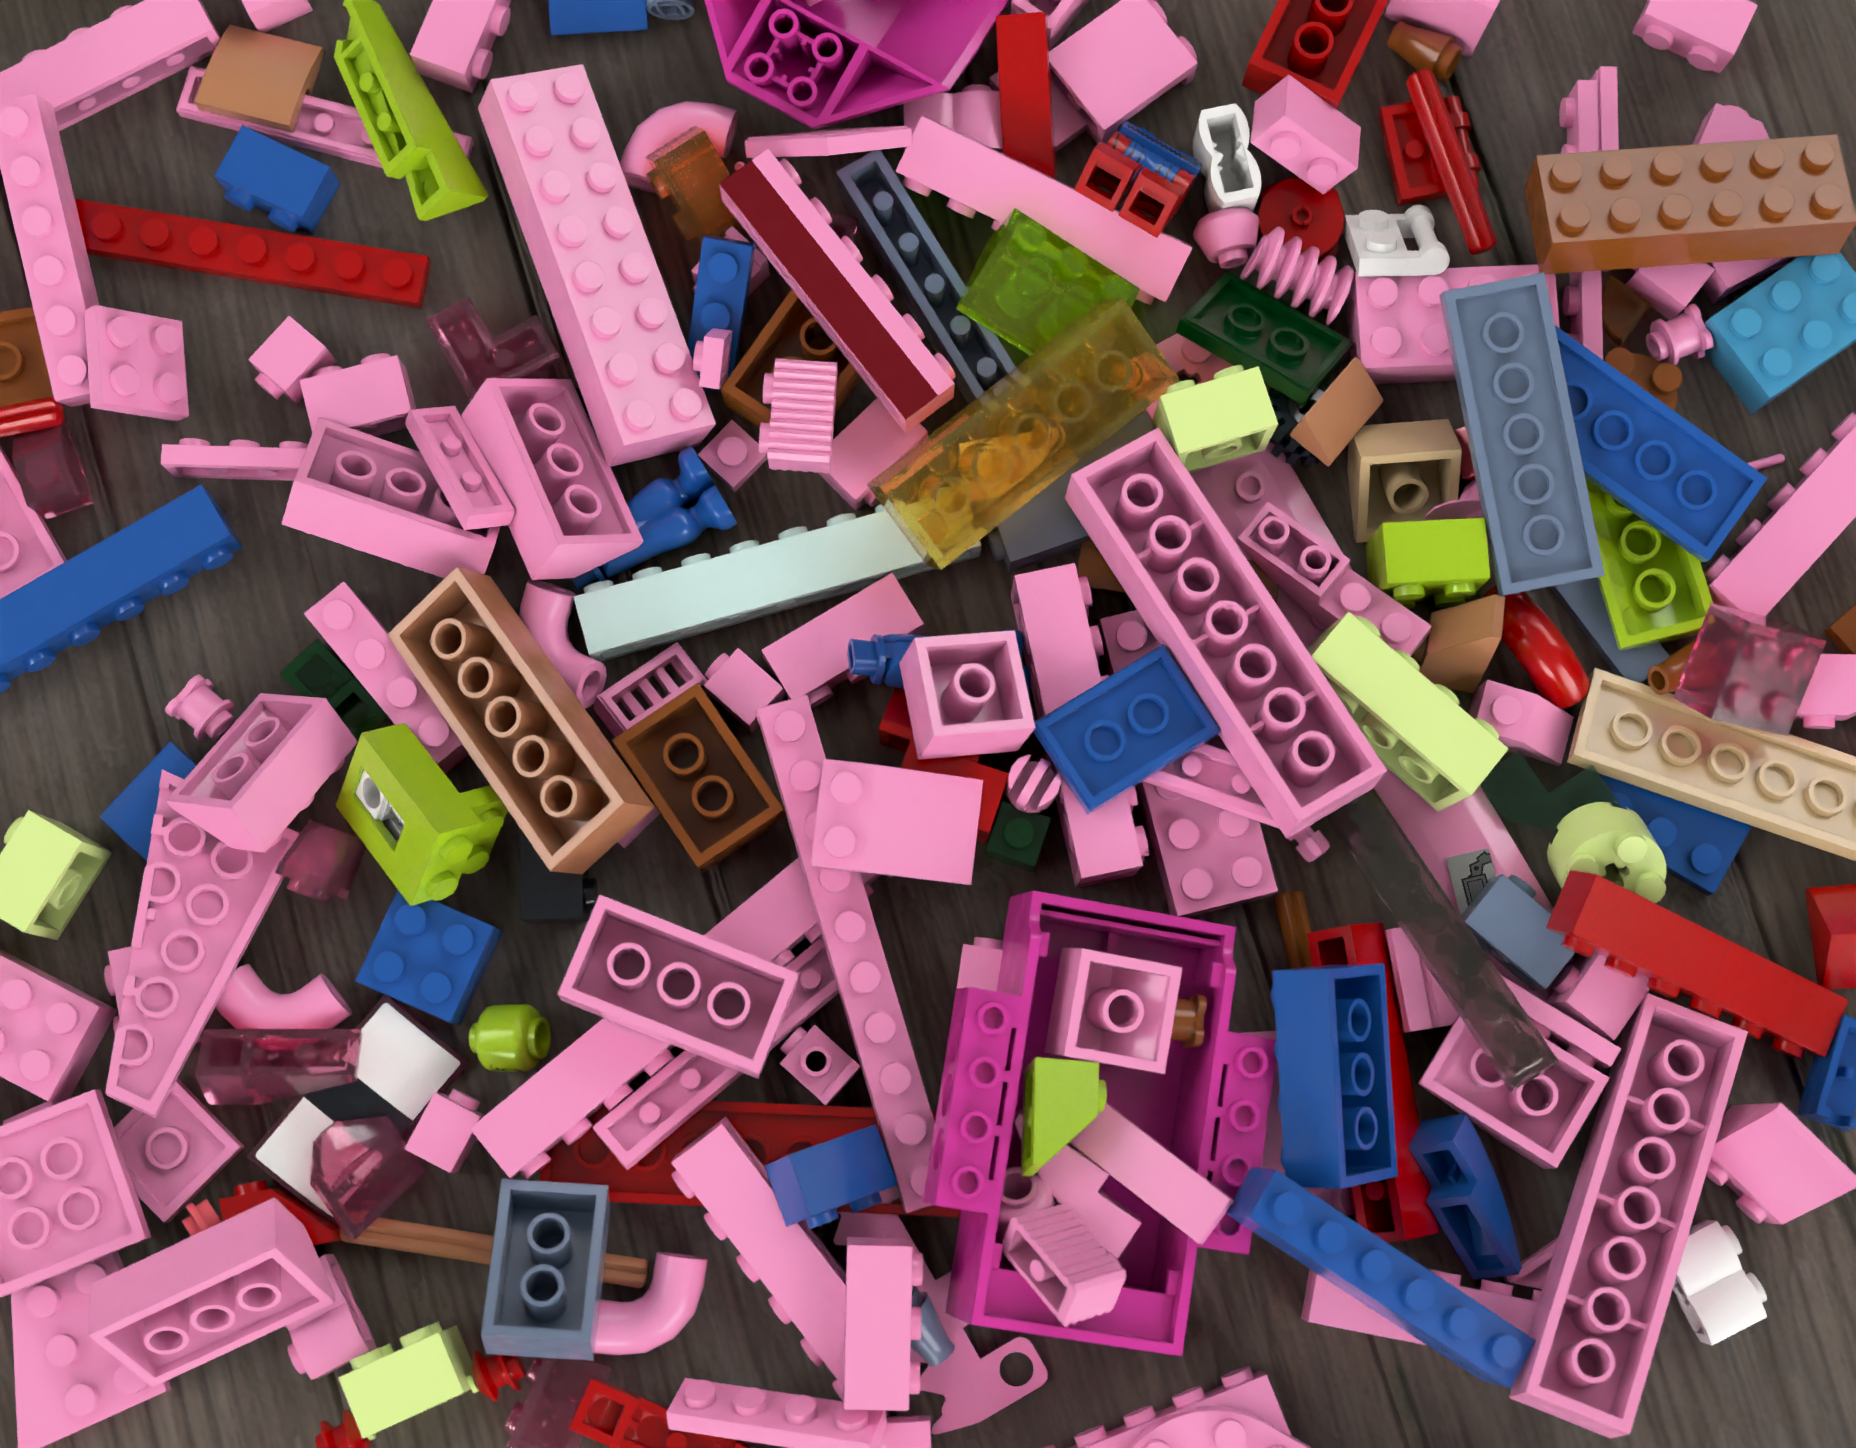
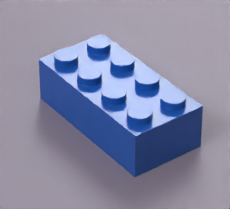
M1385 963L1323 965L1273 970L1271 1000L1275 1008L1277 1036L1274 1053L1278 1061L1280 1087L1277 1105L1282 1121L1283 1146L1281 1149V1164L1285 1176L1303 1188L1343 1189L1398 1177Z

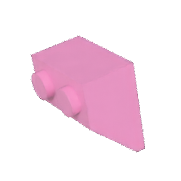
M1062 947L1044 1052L1165 1074L1182 967L1083 948Z

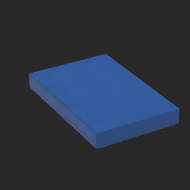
M1164 644L1034 722L1035 729L1033 733L1086 814L1089 815L1217 736L1221 730Z

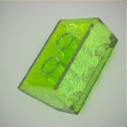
M1014 208L988 239L956 309L1078 387L1083 388L1126 324L1140 288Z

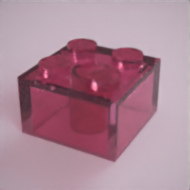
M1711 603L1673 698L1712 720L1788 736L1826 640L1784 620Z

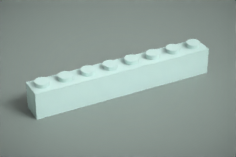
M950 486L939 487L924 493V500L904 505L903 500L885 502L875 507L876 513L856 518L854 513L838 515L827 520V527L809 532L807 527L804 526L791 528L779 533V540L759 545L758 540L744 541L730 547L729 554L711 558L708 553L697 554L682 560V567L662 572L661 567L643 569L632 575V581L614 585L611 580L590 584L584 588L585 594L573 597L588 653L591 658L602 662L861 590L890 573H893L896 579L979 557L981 543L965 488L952 491Z

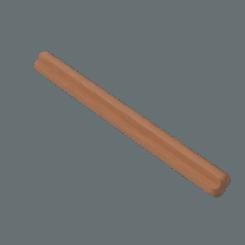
M354 1213L343 1216L339 1231L340 1240L343 1242L488 1265L491 1262L494 1235ZM606 1253L603 1283L641 1288L647 1282L649 1262L646 1259Z

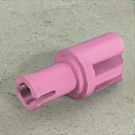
M1026 755L1019 758L1012 765L1006 783V793L1011 804L1018 810L1025 813H1039L1046 810L1054 802L1061 785L1060 773L1058 771L1055 776L1049 768L1051 763L1042 758L1039 762H1029L1031 755Z

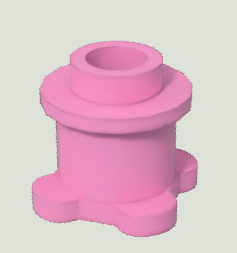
M1696 304L1687 305L1684 308L1685 313L1678 315L1677 318L1666 322L1658 319L1651 323L1650 333L1646 335V345L1651 357L1657 360V362L1661 361L1662 363L1677 365L1679 358L1691 354L1694 359H1699L1705 356V350L1713 347L1712 335L1706 328L1701 318V312Z
M200 674L187 682L185 688L167 704L165 712L170 717L175 716L179 721L184 720L194 729L193 735L197 740L203 741L209 737L216 740L224 735L232 726L235 718L231 714L234 711L235 705L230 699L222 700L212 691L214 684L209 679H204Z

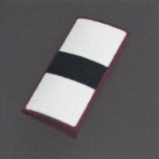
M385 994L247 1157L294 1196L331 1223H335L416 1127L434 1092L444 1093L470 1061L397 999Z

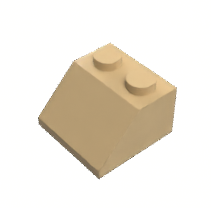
M1449 419L1363 425L1348 443L1347 472L1356 543L1368 542L1382 523L1424 521L1426 514L1435 506L1448 501L1458 500L1462 448Z

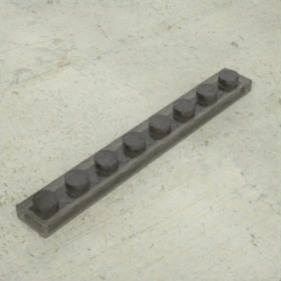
M1375 789L1369 790L1328 814L1327 818L1510 1092L1555 1067L1559 1060Z

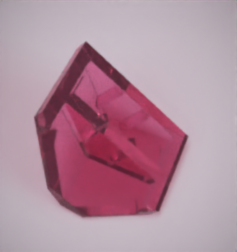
M387 1116L336 1121L323 1130L313 1141L310 1185L350 1240H356L426 1171L416 1156L404 1149L407 1143Z

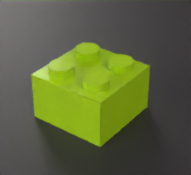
M1485 517L1382 523L1365 545L1368 581L1407 609L1414 608L1417 601H1435V607L1449 608L1463 604L1465 599L1475 595L1491 578Z

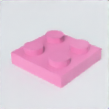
M94 305L84 310L91 408L171 421H180L189 417L182 321L100 305Z
M178 1078L156 1118L133 1108L114 1127L137 1196L163 1223L170 1222L245 1148Z

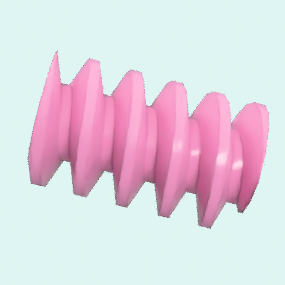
M1276 227L1267 236L1264 235L1250 255L1240 279L1244 280L1254 270L1259 272L1256 288L1261 290L1271 280H1274L1276 282L1274 292L1276 299H1279L1289 289L1292 290L1291 307L1295 309L1308 299L1311 301L1308 316L1313 318L1322 309H1326L1328 313L1325 326H1329L1340 312L1349 295L1354 275L1353 267L1345 265L1335 273L1337 260L1333 256H1327L1318 264L1320 252L1319 248L1315 246L1309 247L1300 255L1301 238L1295 236L1283 245L1285 231L1281 227Z

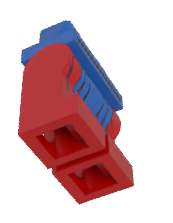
M1126 121L1121 126L1119 132L1117 131L1113 134L1107 144L1100 142L1094 147L1074 190L1111 212L1127 197L1118 216L1158 238L1175 213L1183 205L1203 165L1183 151L1179 152L1155 138V135L1142 127H1136ZM1095 184L1108 189L1112 194L1099 189ZM1139 210L1148 212L1149 214L1154 216L1155 219L1142 214Z

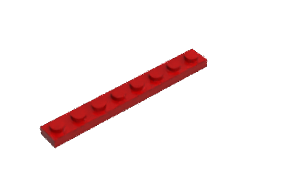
M75 199L86 250L89 255L420 309L423 306L431 261L425 255Z

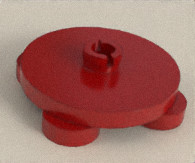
M1294 177L1279 183L1269 184L1263 189L1260 196L1261 205L1258 211V231L1261 238L1264 235L1267 236L1276 227H1281L1285 231L1283 245L1295 236L1301 238L1300 255L1309 247L1315 246L1319 248L1320 252L1318 262H1321L1327 256H1336L1339 249L1338 240L1344 226V212L1338 192L1333 187L1322 194L1301 178Z

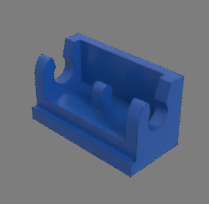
M1842 1015L1826 1057L1814 1055L1797 1115L1850 1132V1130H1855L1856 1118L1854 1117L1856 1111V1018Z

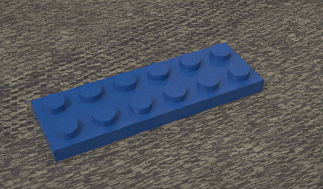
M1555 326L1585 478L1701 562L1709 561L1768 478Z

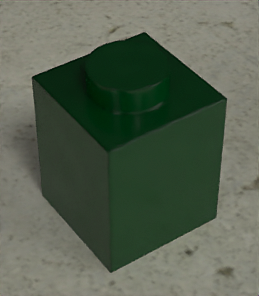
M1003 801L984 856L1032 873L1051 818L1038 813L1022 812L1012 804Z

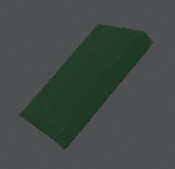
M1228 271L1180 319L1176 333L1234 366L1242 365L1244 370L1259 366L1265 384L1304 406L1347 358L1354 343Z

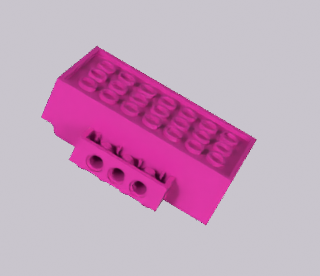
M1029 891L1009 897L997 991L973 987L956 989L925 1183L924 1203L961 1209L945 1313L971 1325L1182 1356L1197 1247L1249 1255L1251 1230L1224 1214L1202 1245L1198 1244L1109 1174L1100 1189L1138 1214L1142 1224L1117 1259L1121 1268L1125 1269L1126 1279L1114 1308L1108 1314L1106 1312L1100 1316L1096 1314L1092 1319L1087 1317L1083 1322L1079 1319L1075 1324L1071 1322L1066 1327L1002 1253L1003 1244L996 1237L1006 1169L1022 1166V1140L1014 1123V1116L1020 1108L1023 1109L1025 1068L1035 1057L1095 1062L1044 1052L1062 947L1083 948L1182 967L1177 998L1186 999L1187 996L1195 997L1196 994L1205 995L1207 1000L1203 1025L1204 1038L1201 1046H1192L1190 1049L1182 1048L1180 1041L1170 1040L1165 1074L1099 1062V1080H1105L1106 1102L1231 1199L1236 1195L1251 1167L1261 1168L1276 1062L1274 1053L1276 1040L1228 1032L1236 978V966L1233 961L1236 927L1039 891Z

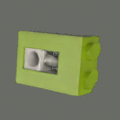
M406 723L361 733L336 803L337 809L410 906L430 900L439 901L445 899L449 895L454 894L461 874H471L484 868L489 860L491 850L508 811L491 785L459 793Z

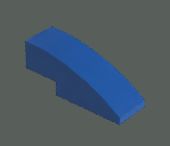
M1467 1113L1421 1120L1408 1148L1432 1186L1426 1203L1473 1280L1518 1275L1522 1266L1507 1205L1493 1166Z

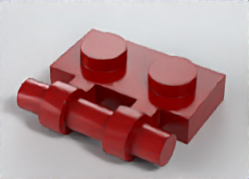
M1449 96L1444 98V102L1479 191L1480 185L1477 173L1481 171L1478 155L1472 153L1467 133L1471 130L1469 115L1466 112H1462L1459 96ZM1413 102L1381 107L1377 115L1398 206L1445 198L1447 192Z

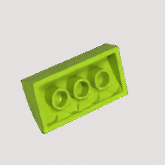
M1586 479L1605 575L1597 577L1618 649L1624 650L1674 641L1708 633L1719 624V620L1700 560Z

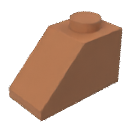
M1492 595L1432 612L1427 622L1432 626L1430 633L1411 656L1417 661L1420 667L1419 672L1434 685L1440 684L1449 689L1474 694L1502 637L1505 596Z

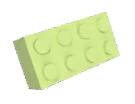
M1347 612L1322 632L1307 651L1383 765L1437 811L1443 810L1471 796L1509 748L1498 740L1499 734L1494 727L1482 719L1471 717L1459 706V699L1451 690L1440 684L1434 685L1419 672L1420 667L1410 655L1401 650H1393L1379 638L1380 632L1373 623L1364 617H1355L1350 612Z

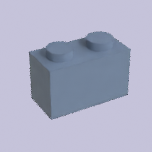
M1504 874L1492 877L1454 923V926L1533 991L1547 989L1575 952L1561 945L1563 936L1546 928L1554 908L1548 911L1535 901L1533 897L1536 895V892L1521 878L1515 875H1510L1507 878Z

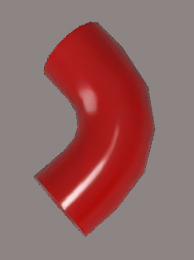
M1497 585L1486 592L1483 598L1498 595ZM1526 592L1504 595L1505 604L1501 640L1527 672L1540 696L1560 709L1571 707L1580 702L1590 688V680L1570 644L1548 615Z

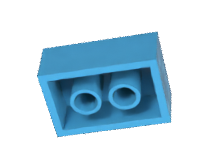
M1840 252L1838 254L1799 256L1704 323L1713 338V347L1705 350L1706 356L1751 415L1856 342V272Z

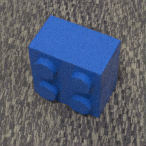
M397 890L355 981L449 1023L461 1025L503 931L434 900L410 906L399 890Z

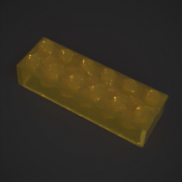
M1123 297L1104 298L867 485L927 566L942 570L1149 407L1161 395L1168 392L1167 387L1181 380Z

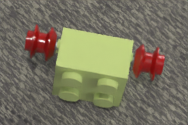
M439 1321L399 1338L403 1349L394 1352L391 1344H387L350 1360L353 1371L338 1377L351 1411H343V1422L336 1427H333L327 1420L321 1421V1433L315 1436L316 1447L370 1448L371 1440L376 1438L377 1432L463 1394L470 1389L473 1393L480 1391L489 1399L498 1401L499 1388L509 1384L515 1391L521 1390L519 1379L526 1376L523 1361L520 1356L492 1355L486 1358L478 1350L474 1352L473 1360L471 1361L457 1325L442 1330Z

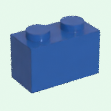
M243 125L214 175L226 192L224 198L233 205L248 212H251L252 208L256 207L269 213L268 219L282 229L295 232L298 227L310 234L315 232L340 186L330 166Z
M876 1124L787 1155L765 1165L786 1227L806 1220L810 1230L838 1219L839 1216L836 1210L838 1207L849 1204L852 1213L881 1203L882 1199L879 1192L898 1185Z

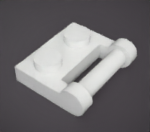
M1418 204L1408 208L1404 214H1387L1380 210H1365L1359 215H1345L1343 234L1358 277L1437 275L1444 272L1449 266L1450 257L1446 247L1438 242L1433 230L1435 221L1430 209L1425 205ZM1403 238H1415L1419 250L1408 251Z

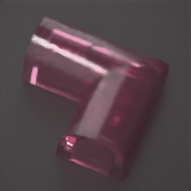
M469 296L425 319L470 402L486 378L530 379L562 361L537 314L493 338Z

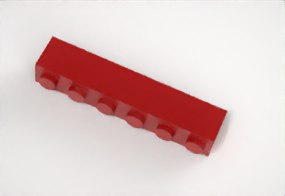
M1569 871L1546 926L1547 929L1564 937L1561 943L1563 947L1587 957H1591L1593 952H1596L1607 958L1604 963L1606 968L1630 978H1634L1637 972L1649 978L1646 985L1649 989L1674 999L1680 993L1691 999L1688 1005L1690 1009L1714 1019H1718L1720 1014H1723L1732 1019L1730 1025L1747 1031V1036L1760 1039L1761 1035L1764 1034L1774 1039L1771 1048L1796 1059H1801L1804 1052L1826 1057L1849 1001L1597 874Z
M1383 922L1351 924L1307 933L1312 967L1385 963L1398 1177L1351 1187L1357 1223L1387 1243L1407 1241L1439 1233L1437 1219L1426 1203L1431 1191V1185L1408 1148L1420 1124L1388 946L1384 933Z

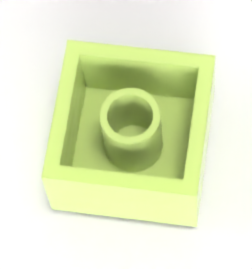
M1242 365L1231 366L1213 375L1214 380L1195 385L1194 380L1181 381L1167 387L1165 394L1160 396L1152 419V425L1154 429L1159 427L1189 473L1266 449L1278 422L1259 366L1244 370Z
M28 810L24 817L17 818L11 824L4 837L6 846L0 854V919L24 933L58 940L112 852L62 822Z

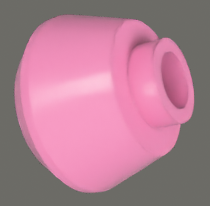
M1245 207L1221 209L1207 214L1198 221L1193 231V238L1210 262L1219 263L1220 268L1223 269L1235 268L1247 263L1249 260L1248 255L1252 254L1256 248L1259 218Z

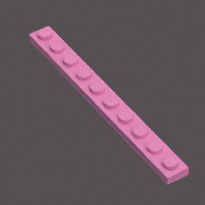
M804 695L758 708L756 710L758 722L888 1159L898 1183L896 1186L904 1212L909 1213L931 1206L932 1204L923 1202L935 1122L861 874L854 871L811 866L823 759H826L808 696Z

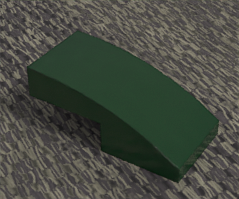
M318 638L280 671V675L301 696L326 698L357 742L361 733L373 730L387 717V714L369 692Z

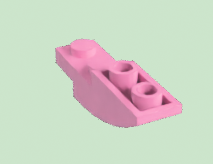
M1270 502L1265 504L1237 538V543L1284 592L1327 628L1347 612H1350L1355 617L1361 616L1373 623L1380 632L1379 638L1393 650H1401L1412 656L1430 633L1432 628L1430 624L1350 569L1351 559Z

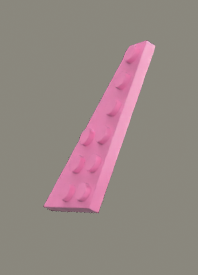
M163 769L159 784L160 790L156 813L152 823L148 859L144 869L132 937L128 973L126 974L123 988L118 1029H116L105 1091L107 1096L154 1118L160 1112L304 841V835L286 828L281 840L269 848L266 853L231 848L169 806L166 800L184 779Z
M47 1101L4 1120L3 1125L59 1102ZM118 1252L11 1293L18 1448L45 1447L172 1389L169 1380L151 1387L88 1336L90 1284L124 1268Z

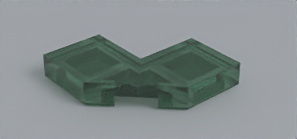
M1520 750L1496 765L1480 784L1506 822L1530 825L1557 832L1558 829L1556 827L1560 821L1571 811L1583 805L1594 802H1609L1613 807L1622 808L1593 765L1583 769L1549 792Z

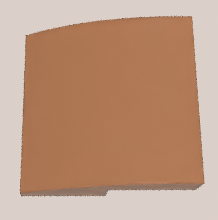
M229 25L211 56L194 103L201 111L294 133L305 94L312 96L325 50L320 46Z

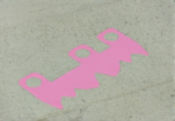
M896 1185L879 1192L882 1199L881 1203L892 1204V1201L900 1197ZM838 1212L841 1215V1219L833 1242L835 1245L846 1246L847 1237H911L898 1215ZM911 1238L913 1253H920ZM923 1259L922 1286H916L919 1292L928 1293L944 1330L955 1346V1349L945 1361L934 1367H930L926 1360L912 1348H910V1358L913 1361H920V1363L928 1365L920 1376V1391L936 1393L945 1397L941 1411L943 1415L933 1424L931 1434H941L980 1423L1043 1386L1047 1381L1048 1372L1032 1343L1024 1337H1017L980 1358L963 1329L969 1323L945 1313L951 1272L935 1280ZM1013 1352L1027 1355L1033 1364L1031 1379L1021 1386L1007 1384L1000 1375L999 1368L1002 1359Z

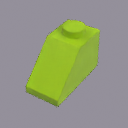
M1035 1057L1025 1068L1021 1176L1032 1177L1083 1131L1098 1116V1112L1104 1111L1107 1088L1105 1080H1099V1062Z

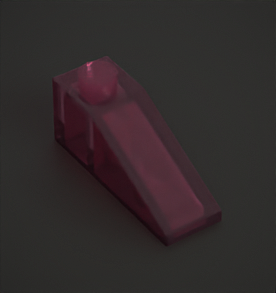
M203 1029L195 1076L209 1105H262L354 1082L357 1080L362 1031L361 1029Z

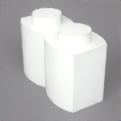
M1236 103L1201 110L1193 138L1194 158L1203 165L1200 171L1206 177L1204 198L1209 213L1231 207H1245L1253 212L1261 190V174L1258 164L1253 155L1247 150L1250 138L1249 126L1244 113Z
M1705 1219L1690 1228L1673 1291L1700 1342L1712 1346L1766 1318L1767 1314L1762 1303L1767 1301V1296L1756 1276L1751 1272L1745 1274L1737 1256L1742 1253V1248L1734 1232L1727 1225L1721 1227L1718 1221Z

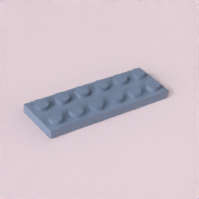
M1542 272L1443 291L1439 297L1482 514L1486 522V533L1498 595L1504 596L1605 576L1545 273Z

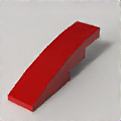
M1046 12L997 15L996 33L1003 154L1057 180L1055 124L1053 122Z

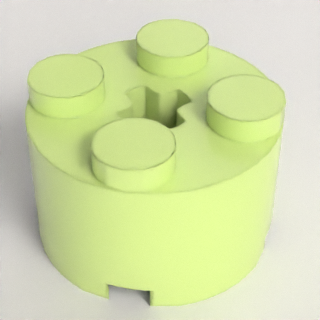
M1594 802L1571 811L1556 827L1558 833L1552 845L1549 842L1547 858L1561 889L1564 886L1569 871L1572 870L1597 874L1653 903H1657L1665 895L1667 870L1664 855L1644 821L1635 811L1629 808L1626 810L1613 807L1609 802Z

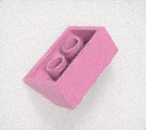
M260 693L169 796L166 802L172 809L231 848L266 853L269 848L281 840L284 830L297 814L312 803L315 793L328 777L343 766L345 757L358 742L326 698Z

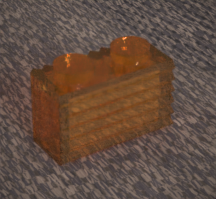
M697 126L691 127L671 142L666 143L663 147L656 149L653 153L646 156L647 161L652 167V170L647 172L646 176L661 199L667 196L671 199L678 211L671 218L686 242L694 238L702 246V240L706 234L722 237L731 226L737 228L741 225L722 202L719 184L731 175L703 129Z

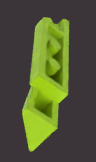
M344 0L343 6L347 8L350 15L346 40H337L334 59L386 176L402 179L406 176L416 215L419 220L423 221L472 206L487 199L488 193L380 4L374 0Z

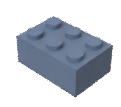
M501 1179L481 1330L486 1354L594 1361L611 1210L607 1185Z

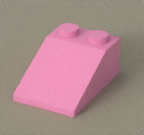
M823 759L811 866L971 885L983 780L882 765Z
M1471 994L1418 1084L1458 1113H1467L1470 1121L1545 1170L1555 1169L1559 1166L1610 1078Z
M1782 1103L1732 1105L1724 1113L1706 1176L1719 1186H1722L1724 1183L1728 1185L1740 1197L1736 1201L1737 1206L1754 1222L1760 1224L1764 1221L1769 1224L1783 1225L1856 1188V1175Z

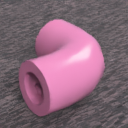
M684 101L658 109L637 126L624 149L620 166L627 185L647 192H662L673 161L686 152H705L726 159L737 130L738 110L714 103Z
M527 580L520 605L519 617L585 709L589 708L595 703L596 696L602 693L607 673L604 663L583 655L574 648L569 640L567 631L568 620L574 603L573 597L576 594L555 584L539 580Z
M245 964L235 969L215 1006L220 1014L242 1035L272 1046L303 1044L330 1031L352 1014L349 1005L341 993L322 973L291 994H279L271 991L264 985L250 964Z
M656 1252L653 1278L649 1289L641 1298L632 1302L600 1300L595 1353L607 1355L641 1354L673 1340L695 1315L705 1285L708 1259L681 1253Z

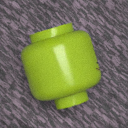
M495 1004L488 1006L479 1016L478 1022L472 1024L469 1032L471 1051L477 1053L482 1066L492 1072H526L532 1070L537 1066L540 1059L546 1057L550 1048L551 1034L547 1019L540 1016L536 1008L528 1004Z

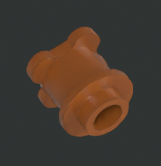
M1196 994L1195 997L1187 996L1186 999L1177 998L1171 1040L1180 1041L1182 1048L1200 1047L1203 1042L1204 1014L1207 1007L1205 995Z

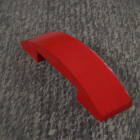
M594 1378L590 1379L568 1428L611 1448H756L742 1440L668 1429L666 1412L669 1407Z

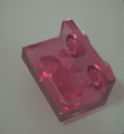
M534 1357L525 1379L526 1382L533 1384L525 1404L518 1401L515 1403L504 1428V1432L511 1435L506 1448H580L584 1436L568 1429L590 1379L594 1378L607 1383L613 1368L596 1360Z

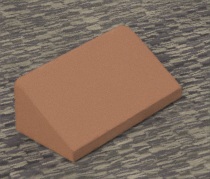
M1357 357L1351 360L1290 433L1293 439L1328 467L1384 401L1364 365Z

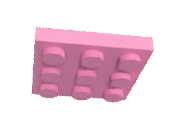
M91 1090L0 1126V1298L152 1238L101 1090Z

